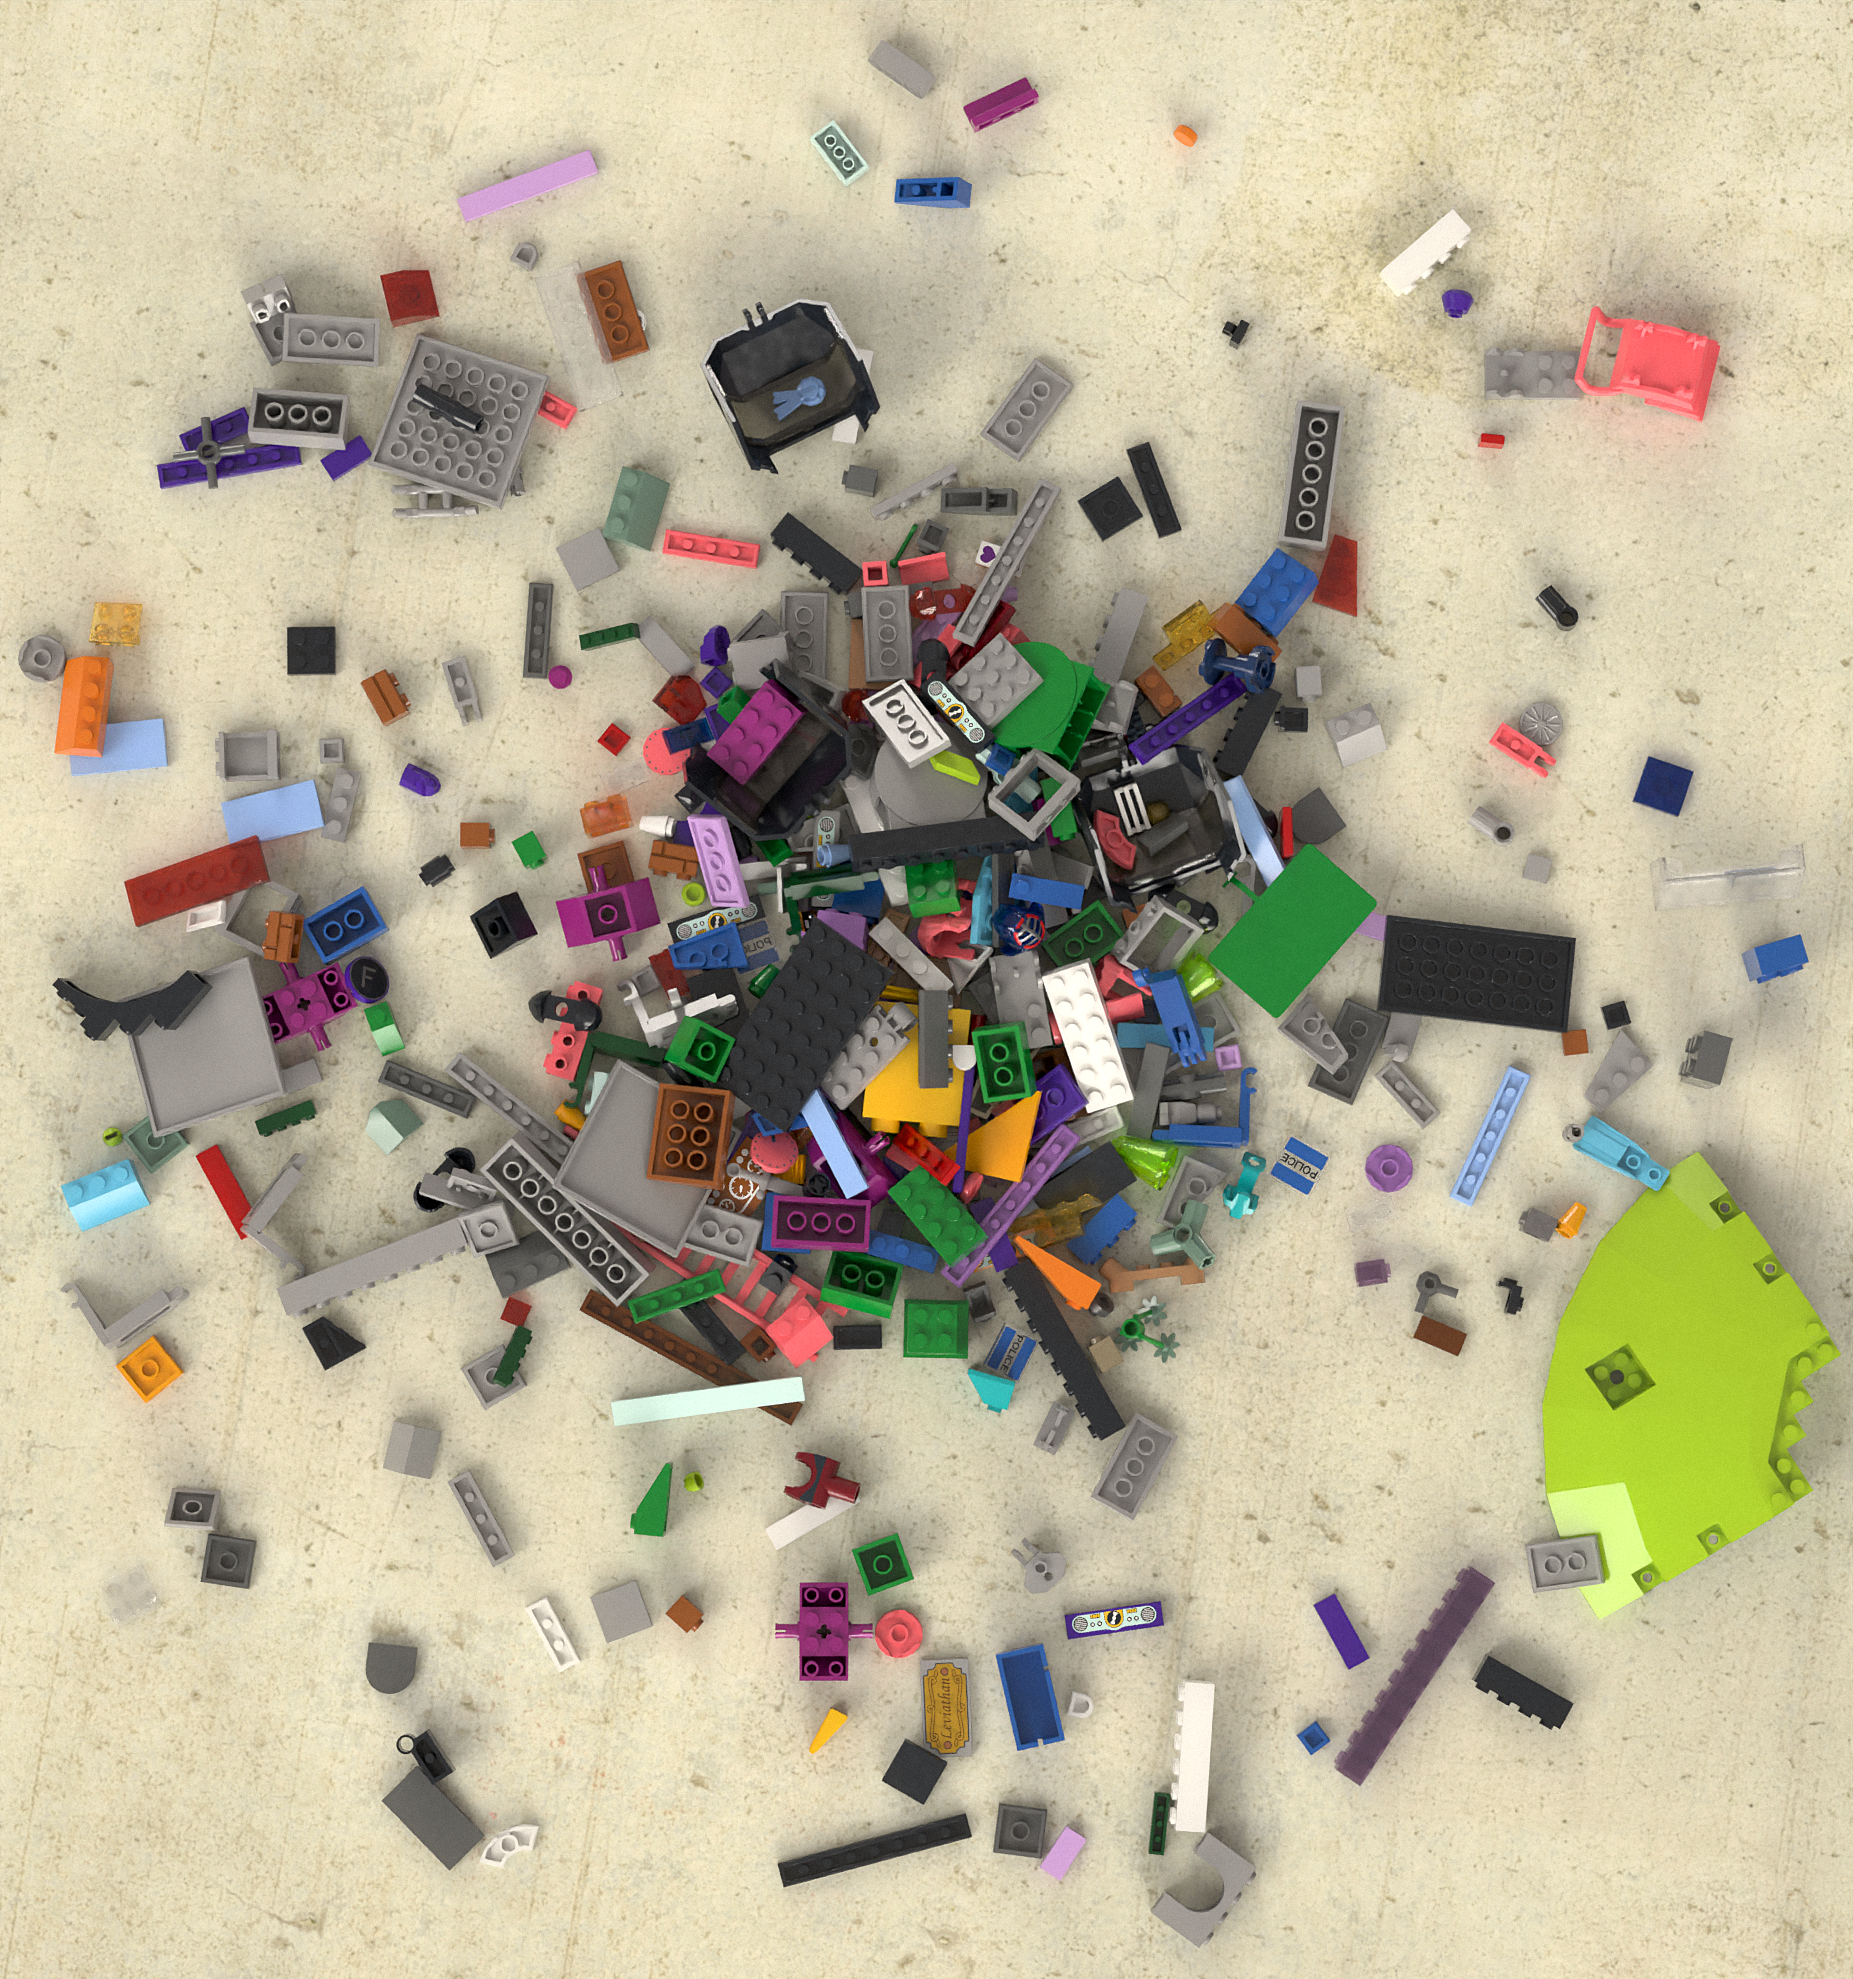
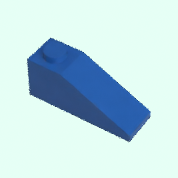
M960 177L897 179L894 203L938 208H970L972 184Z
M1013 872L1008 897L1081 910L1085 886Z

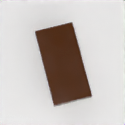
M1422 1315L1413 1338L1459 1356L1467 1334Z

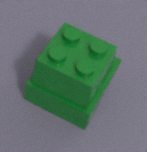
M904 1299L903 1358L968 1359L969 1300Z

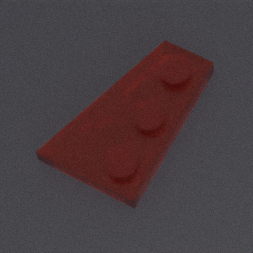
M1337 534L1334 535L1319 578V584L1311 601L1312 603L1355 618L1357 617V541Z

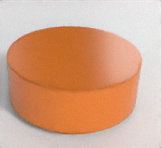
M1178 125L1173 133L1179 142L1189 147H1192L1198 139L1197 134L1185 125Z

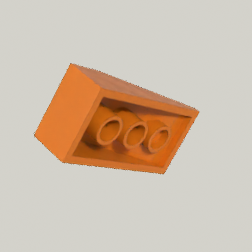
M1018 1235L1013 1236L1012 1240L1057 1292L1067 1299L1066 1305L1078 1311L1081 1308H1089L1102 1284Z

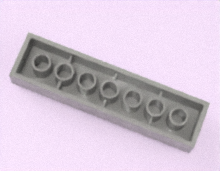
M519 1131L480 1169L617 1307L656 1268L607 1218L551 1187L559 1170Z

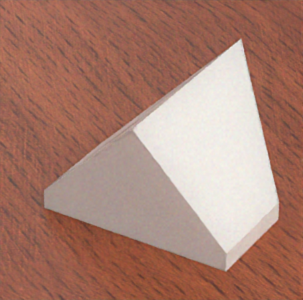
M965 940L958 944V947L966 950H975L974 959L947 958L957 996L988 963V958L991 957L994 951L992 947L970 944V941Z

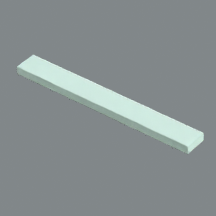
M801 1375L616 1400L611 1402L614 1425L620 1426L805 1401L806 1397Z

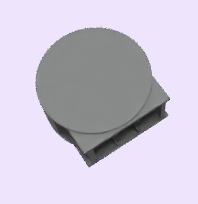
M937 722L951 742V746L944 750L972 760L981 777L978 786L934 770L929 758L910 769L887 739L878 752L869 783L871 803L876 815L883 823L884 831L986 818L983 796L987 785V768L975 758L974 755L977 751L954 726Z

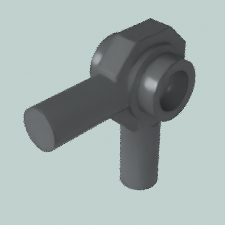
M1426 1271L1419 1275L1416 1283L1420 1295L1414 1311L1424 1314L1429 1297L1439 1292L1456 1298L1459 1289L1442 1284L1437 1274Z

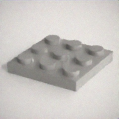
M999 633L960 669L948 683L986 726L992 730L1044 680L1012 644Z

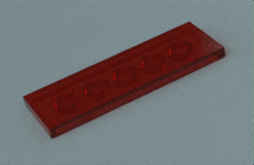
M254 835L124 881L135 926L139 928L270 882L271 880L259 837Z

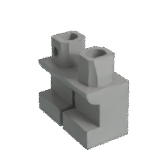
M282 274L263 281L266 292H264L260 283L241 291L255 323L266 322L271 316L278 313L284 314L291 311V308L295 306L290 289Z

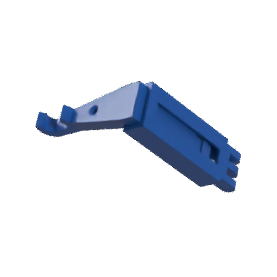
M1149 968L1133 971L1132 975L1138 987L1150 986L1173 1053H1179L1183 1066L1185 1068L1190 1066L1188 1056L1192 1064L1199 1063L1197 1053L1201 1061L1207 1060V1054L1203 1045L1205 1040L1182 974L1177 975L1176 969L1152 974Z
M1249 1067L1244 1069L1241 1074L1238 1127L1170 1124L1168 1130L1153 1131L1152 1143L1170 1146L1240 1149V1146H1247L1249 1142L1250 1095L1255 1094L1257 1090L1254 1087L1248 1088L1246 1086V1075H1255L1258 1070Z

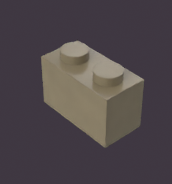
M1101 1334L1089 1341L1091 1346L1087 1347L1101 1373L1124 1362L1110 1336L1104 1337Z

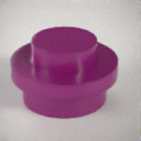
M557 665L550 670L548 679L554 688L565 689L572 682V673L568 667Z

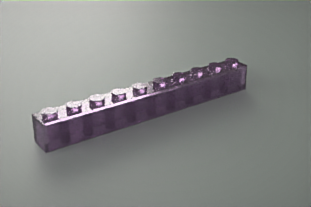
M1468 1566L1466 1569L1462 1568L1455 1578L1458 1582L1453 1589L1448 1588L1441 1599L1444 1603L1440 1609L1435 1608L1428 1618L1430 1624L1426 1630L1422 1628L1415 1638L1417 1644L1413 1650L1409 1648L1401 1659L1404 1662L1399 1670L1394 1669L1388 1678L1389 1686L1386 1690H1380L1374 1700L1377 1704L1372 1711L1369 1709L1366 1711L1361 1719L1363 1725L1359 1731L1354 1730L1347 1740L1350 1743L1345 1752L1341 1750L1334 1759V1763H1336L1334 1768L1359 1786L1362 1785L1495 1585V1582L1473 1567Z

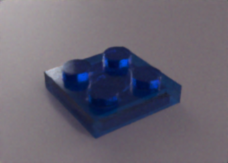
M1648 756L1632 802L1674 817H1679L1694 771Z

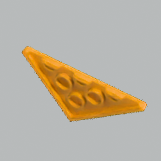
M1037 1091L1032 1097L1024 1098L968 1135L965 1170L1022 1182L1042 1094L1041 1091ZM957 1143L944 1151L954 1162L956 1159Z

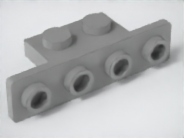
M455 1167L449 1179L425 1173L419 1190L421 1195L465 1210L503 1199L511 1220L516 1208L510 1200L495 1196L498 1188L487 1177H481L467 1170Z

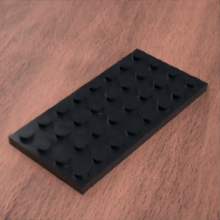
M1387 915L1385 919L1376 1011L1566 1034L1576 938Z
M815 918L736 1035V1040L716 1083L726 1090L733 1092L734 1096L784 1133H788L896 973L820 918Z

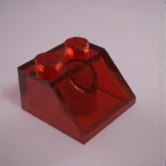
M401 270L380 275L393 327L440 317L429 270Z

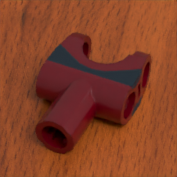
M796 1453L795 1460L806 1464L811 1469V1478L808 1483L800 1487L785 1486L784 1494L801 1503L824 1510L826 1509L829 1497L855 1504L860 1492L861 1483L837 1476L840 1462L818 1454Z

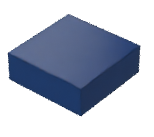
M995 743L990 750L985 765L1005 776L1011 769L1016 754Z
M1314 1721L1296 1735L1310 1755H1313L1330 1742V1739L1317 1721Z

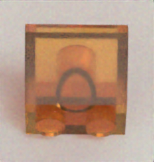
M621 794L609 796L606 802L599 804L598 801L585 803L584 808L579 809L584 831L588 839L634 827L626 796L621 797Z

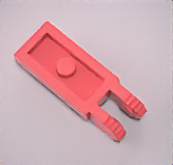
M1503 722L1489 741V744L1525 768H1530L1543 778L1547 777L1548 772L1534 763L1537 756L1552 766L1557 762L1556 759L1544 752L1543 748Z

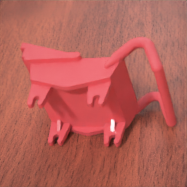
M1594 306L1591 309L1574 381L1583 392L1590 395L1615 396L1625 393L1645 398L1644 404L1702 422L1720 345H1717L1718 342L1708 339L1705 335L1700 336L1697 333H1691L1672 326L1631 318H1610L1598 306ZM1596 320L1606 327L1623 328L1609 387L1591 385L1583 377Z

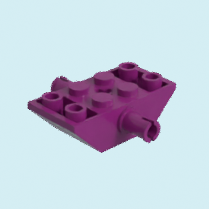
M599 865L597 866L599 876L596 874L595 867L588 869L594 887L592 892L556 901V906L568 948L605 940L609 943L614 962L619 961L617 950L620 952L621 960L628 958L622 939L624 935L661 924L649 877L611 887L607 883L604 866ZM606 907L615 912L612 914L611 919L601 915Z
M281 962L278 965L286 979V986L262 997L275 1045L310 1033L318 1052L325 1050L324 1046L328 1049L332 1044L323 1028L325 1024L342 1017L358 1006L351 994L350 987L347 988L345 984V977L339 963L337 962L303 978L300 977L294 963H287L288 970L286 963ZM306 1000L307 1002H311V1004L308 1005L307 1011H305L303 1008H300V1006L302 1005V1001Z
M839 1111L836 1113L838 1120H835L869 1185L868 1189L850 1199L871 1200L872 1209L889 1196L888 1191L899 1182L876 1154L890 1143V1139L887 1136L882 1141H879L886 1135L885 1132L879 1131L866 1142L845 1115ZM813 1133L804 1140L812 1165L818 1172L824 1173L829 1177L831 1182L830 1190L833 1189L840 1199H847Z
M800 1582L799 1621H797V1624L775 1623V1630L786 1631L776 1632L775 1639L797 1638V1641H799V1681H848L849 1641H851V1638L873 1639V1632H863V1630H873V1623L851 1624V1621H849L848 1582ZM823 1624L826 1625L827 1629H831V1633H828L826 1637H822L821 1633L817 1632V1629H821Z

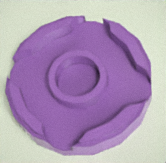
M1390 1144L1379 1146L1366 1159V1178L1379 1191L1387 1193L1399 1191L1412 1178V1159L1399 1146Z

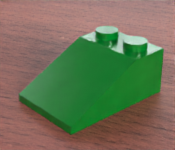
M668 1462L664 1465L636 1509V1513L631 1514L630 1528L634 1529V1534L664 1537L666 1535L673 1463Z

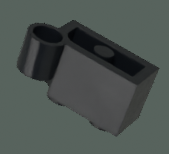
M430 1729L418 1737L406 1733L398 1738L396 1742L397 1750L402 1754L412 1753L432 1785H435L456 1770ZM404 1737L412 1740L413 1748L411 1750L402 1748L401 1740Z

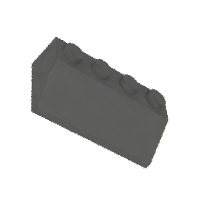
M918 990V1088L920 1089L948 1088V1083H953V1068H948V1058H953V1044H948V1034H953V1020L948 1019V1010L953 1009V996L948 995V990Z

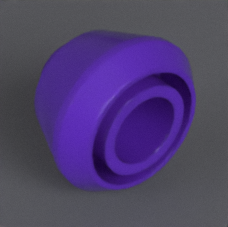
M1457 289L1447 290L1441 297L1444 311L1452 318H1462V315L1468 313L1474 302L1469 292Z

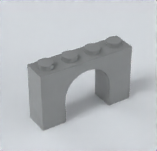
M1208 1831L1193 1851L1221 1874L1223 1890L1218 1901L1209 1908L1197 1910L1185 1906L1168 1892L1164 1891L1151 1909L1152 1914L1198 1948H1200L1202 1943L1205 1946L1214 1935L1211 1932L1216 1924L1221 1925L1228 1915L1225 1912L1230 1904L1235 1905L1242 1896L1240 1890L1245 1884L1249 1886L1257 1875L1254 1872L1256 1869L1255 1865Z

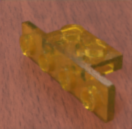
M1199 599L1161 627L1170 644L1152 657L1153 661L1163 671H1166L1187 654L1193 652L1202 643L1212 638L1216 633L1207 626V623L1220 608L1209 614L1204 603Z
M1091 1194L1078 1197L1077 1201L1071 1203L1061 1202L1056 1205V1208L1050 1210L1041 1209L1034 1212L1035 1215L1029 1217H1017L1008 1228V1231L1016 1234L1034 1228L1038 1247L1045 1249L1086 1235L1081 1212L1100 1206L1102 1203L1100 1199Z

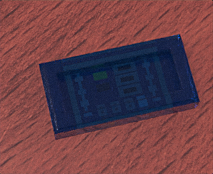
M706 717L661 733L670 755L693 748L696 742L702 745L714 740Z

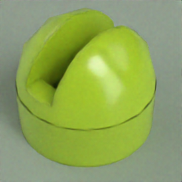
M107 1128L103 1133V1141L108 1146H118L123 1140V1134L118 1128ZM117 1132L118 1136L107 1141V1136Z
M698 1471L691 1472L684 1477V1488L687 1491L696 1492L703 1489L704 1481Z

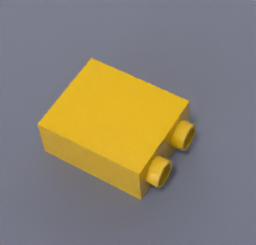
M877 1001L872 1010L880 1004L888 1014L889 1010L897 1003ZM905 1004L918 1019V1005ZM954 1008L948 1010V1019L953 1020V1034H948V1044L967 1045L971 1010ZM917 1023L908 1032H903L910 1039V1043L864 1089L861 1115L862 1117H871L870 1130L899 1133L901 1120L919 1122V1133L923 1136L947 1138L948 1125L959 1126L965 1070L958 1069L953 1064L952 1058H948V1068H953V1083H948V1088H918ZM874 1037L871 1041L874 1047L878 1044V1039L876 1037Z

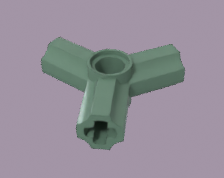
M1188 1199L1180 1224L1173 1230L1151 1236L1150 1247L1154 1255L1159 1257L1184 1250L1199 1269L1203 1270L1210 1267L1215 1262L1216 1254L1206 1244L1200 1234L1209 1206ZM1189 1233L1188 1239L1184 1241L1185 1236Z

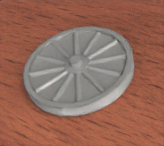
M1535 703L1526 708L1522 713L1519 727L1523 736L1538 746H1545L1553 743L1560 736L1563 720L1561 714L1554 706L1547 703Z

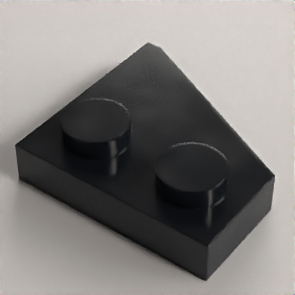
M324 1316L302 1328L325 1371L366 1349L365 1344L350 1336L349 1333L334 1325Z

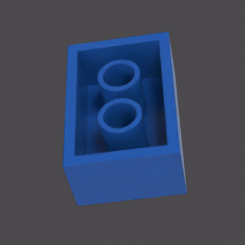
M1276 548L1235 603L1245 610L1244 616L1249 620L1254 619L1262 626V630L1277 638L1319 584V581L1313 571L1279 548Z
M363 886L308 917L303 923L305 932L326 966L331 965L390 931L367 889Z
M1801 934L1758 946L1741 954L1749 981L1757 980L1758 984L1779 976L1784 977L1804 969L1803 965L1809 962Z

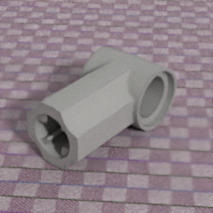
M1481 806L1476 809L1468 821L1469 825L1493 840L1497 846H1508L1514 838L1515 830L1511 824L1503 822ZM1505 829L1509 832L1510 837L1507 840H1501L1497 836V831Z

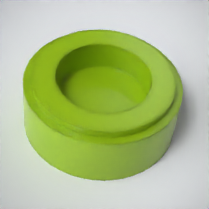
M690 882L683 887L681 895L687 905L696 907L704 902L706 892L701 884Z

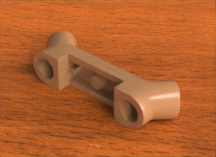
M1189 1256L1181 1266H1175L1174 1262L1160 1263V1268L1151 1269L1150 1264L1136 1266V1271H1129L1116 1259L1109 1257L1099 1269V1274L1109 1281L1110 1293L1134 1291L1133 1281L1180 1276L1181 1285L1206 1283L1204 1275L1206 1268L1203 1270L1199 1269Z

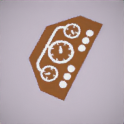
M747 1136L727 1165L737 1163L743 1169L762 1175L765 1171L762 1170L761 1166L756 1165L750 1156L752 1139ZM725 1171L723 1190L712 1189L706 1203L751 1217L762 1200L756 1197V1192L759 1190L757 1183L740 1177H729Z

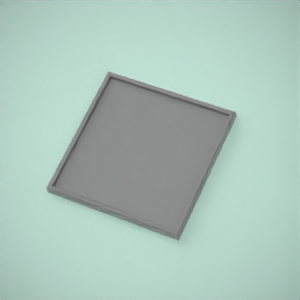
M247 956L199 972L212 986V989L176 1030H163L154 1022V1019L141 1035H127L154 1137L158 1138L289 1095L252 957ZM176 981L119 999L118 1002L144 999L161 992Z
M619 1059L615 1063L551 1187L676 1258L681 1252L712 1189L646 1179L660 1083ZM733 1125L727 1160L742 1133L740 1129Z

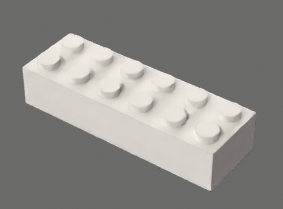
M1090 958L1044 972L1042 979L1078 1086L1089 1101V1104L1085 1106L1087 1113L1134 1099L1135 1091Z
M1183 1679L1182 1685L1178 1684L1177 1699L1181 1701V1709H1176V1724L1180 1728L1179 1734L1175 1733L1174 1748L1178 1750V1758H1173L1172 1773L1176 1775V1783H1171V1797L1175 1800L1174 1807H1170L1169 1822L1173 1824L1176 1831L1205 1833L1215 1684L1212 1681Z

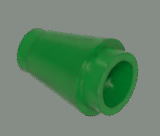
M769 964L749 982L748 991L761 1000L780 970L773 964Z

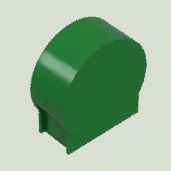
M1025 642L1014 645L1013 647L1044 681L991 730L997 737L993 744L997 743L1013 752L1018 760L1027 751L1031 752L1033 748L1041 750L1066 770L1070 771L1111 685L1101 682L1093 674L1094 667L1070 660L1061 650L1050 644Z

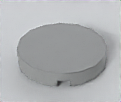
M35 636L24 642L19 650V666L24 675L34 682L47 683L54 681L61 676L65 669L67 661L65 649L59 641L51 636Z

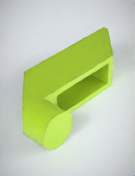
M946 750L929 758L934 770L978 786L981 777L972 760Z

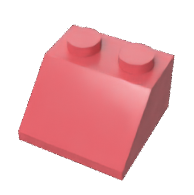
M805 1297L769 1325L765 1331L796 1369L833 1339L824 1321Z

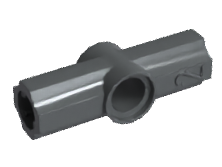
M1217 1071L1202 1075L1196 1073L1176 1077L1177 1079L1166 1080L1163 1083L1159 1102H1170L1179 1099L1180 1101L1201 1098L1202 1095L1226 1092L1224 1072Z

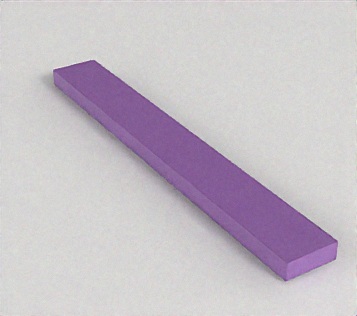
M1062 1123L1026 1166L1022 1182L1014 1181L979 1224L989 1238L955 1267L951 1268L947 1264L940 1273L960 1289L1078 1144L1081 1137Z

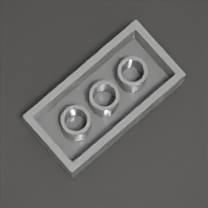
M253 387L248 423L251 443L346 450L351 413L349 396Z

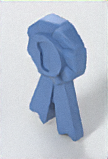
M810 376L802 379L796 390L773 392L775 397L773 403L780 405L773 410L778 415L777 418L782 420L802 403L808 406L821 403L826 394L823 381Z

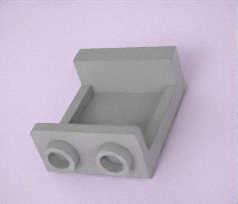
M789 631L780 632L777 636L741 642L736 639L731 642L727 649L728 659L730 662L733 661L734 666L732 671L733 682L743 691L761 688L765 681L769 680L759 670L763 667L769 669L770 662L775 658L798 676Z
M276 729L267 730V732H219V738H215V750L219 752V762H216L215 769L216 776H220V780L223 782L281 780L280 734Z

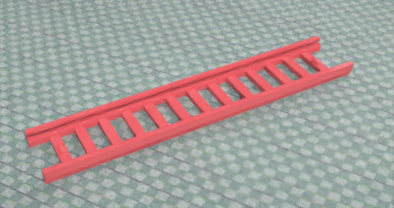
M568 1125L563 1130V1133L573 1140H576L579 1132ZM610 1221L630 1242L686 1279L706 1273L716 1257L706 1254L693 1273L683 1266L692 1249L683 1247L678 1257L672 1259L663 1253L661 1249L652 1246L648 1242L640 1243L638 1236ZM755 1249L753 1258L759 1261L736 1298L733 1299L724 1292L714 1297L766 1331L771 1323L763 1319L778 1295L769 1290L755 1313L743 1305L767 1267L773 1261ZM730 1262L721 1275L725 1287L740 1266L739 1264ZM795 1274L792 1275L789 1282L799 1287V1290L784 1313L803 1297H806L807 1294L820 1301L821 1291ZM820 1301L815 1308L820 1317L827 1307L843 1317L848 1312V1309L843 1306ZM815 1353L809 1360L815 1362L819 1355Z

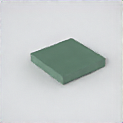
M149 1116L122 1135L123 1139L150 1174L156 1172L190 1145L180 1131L158 1138L154 1137Z

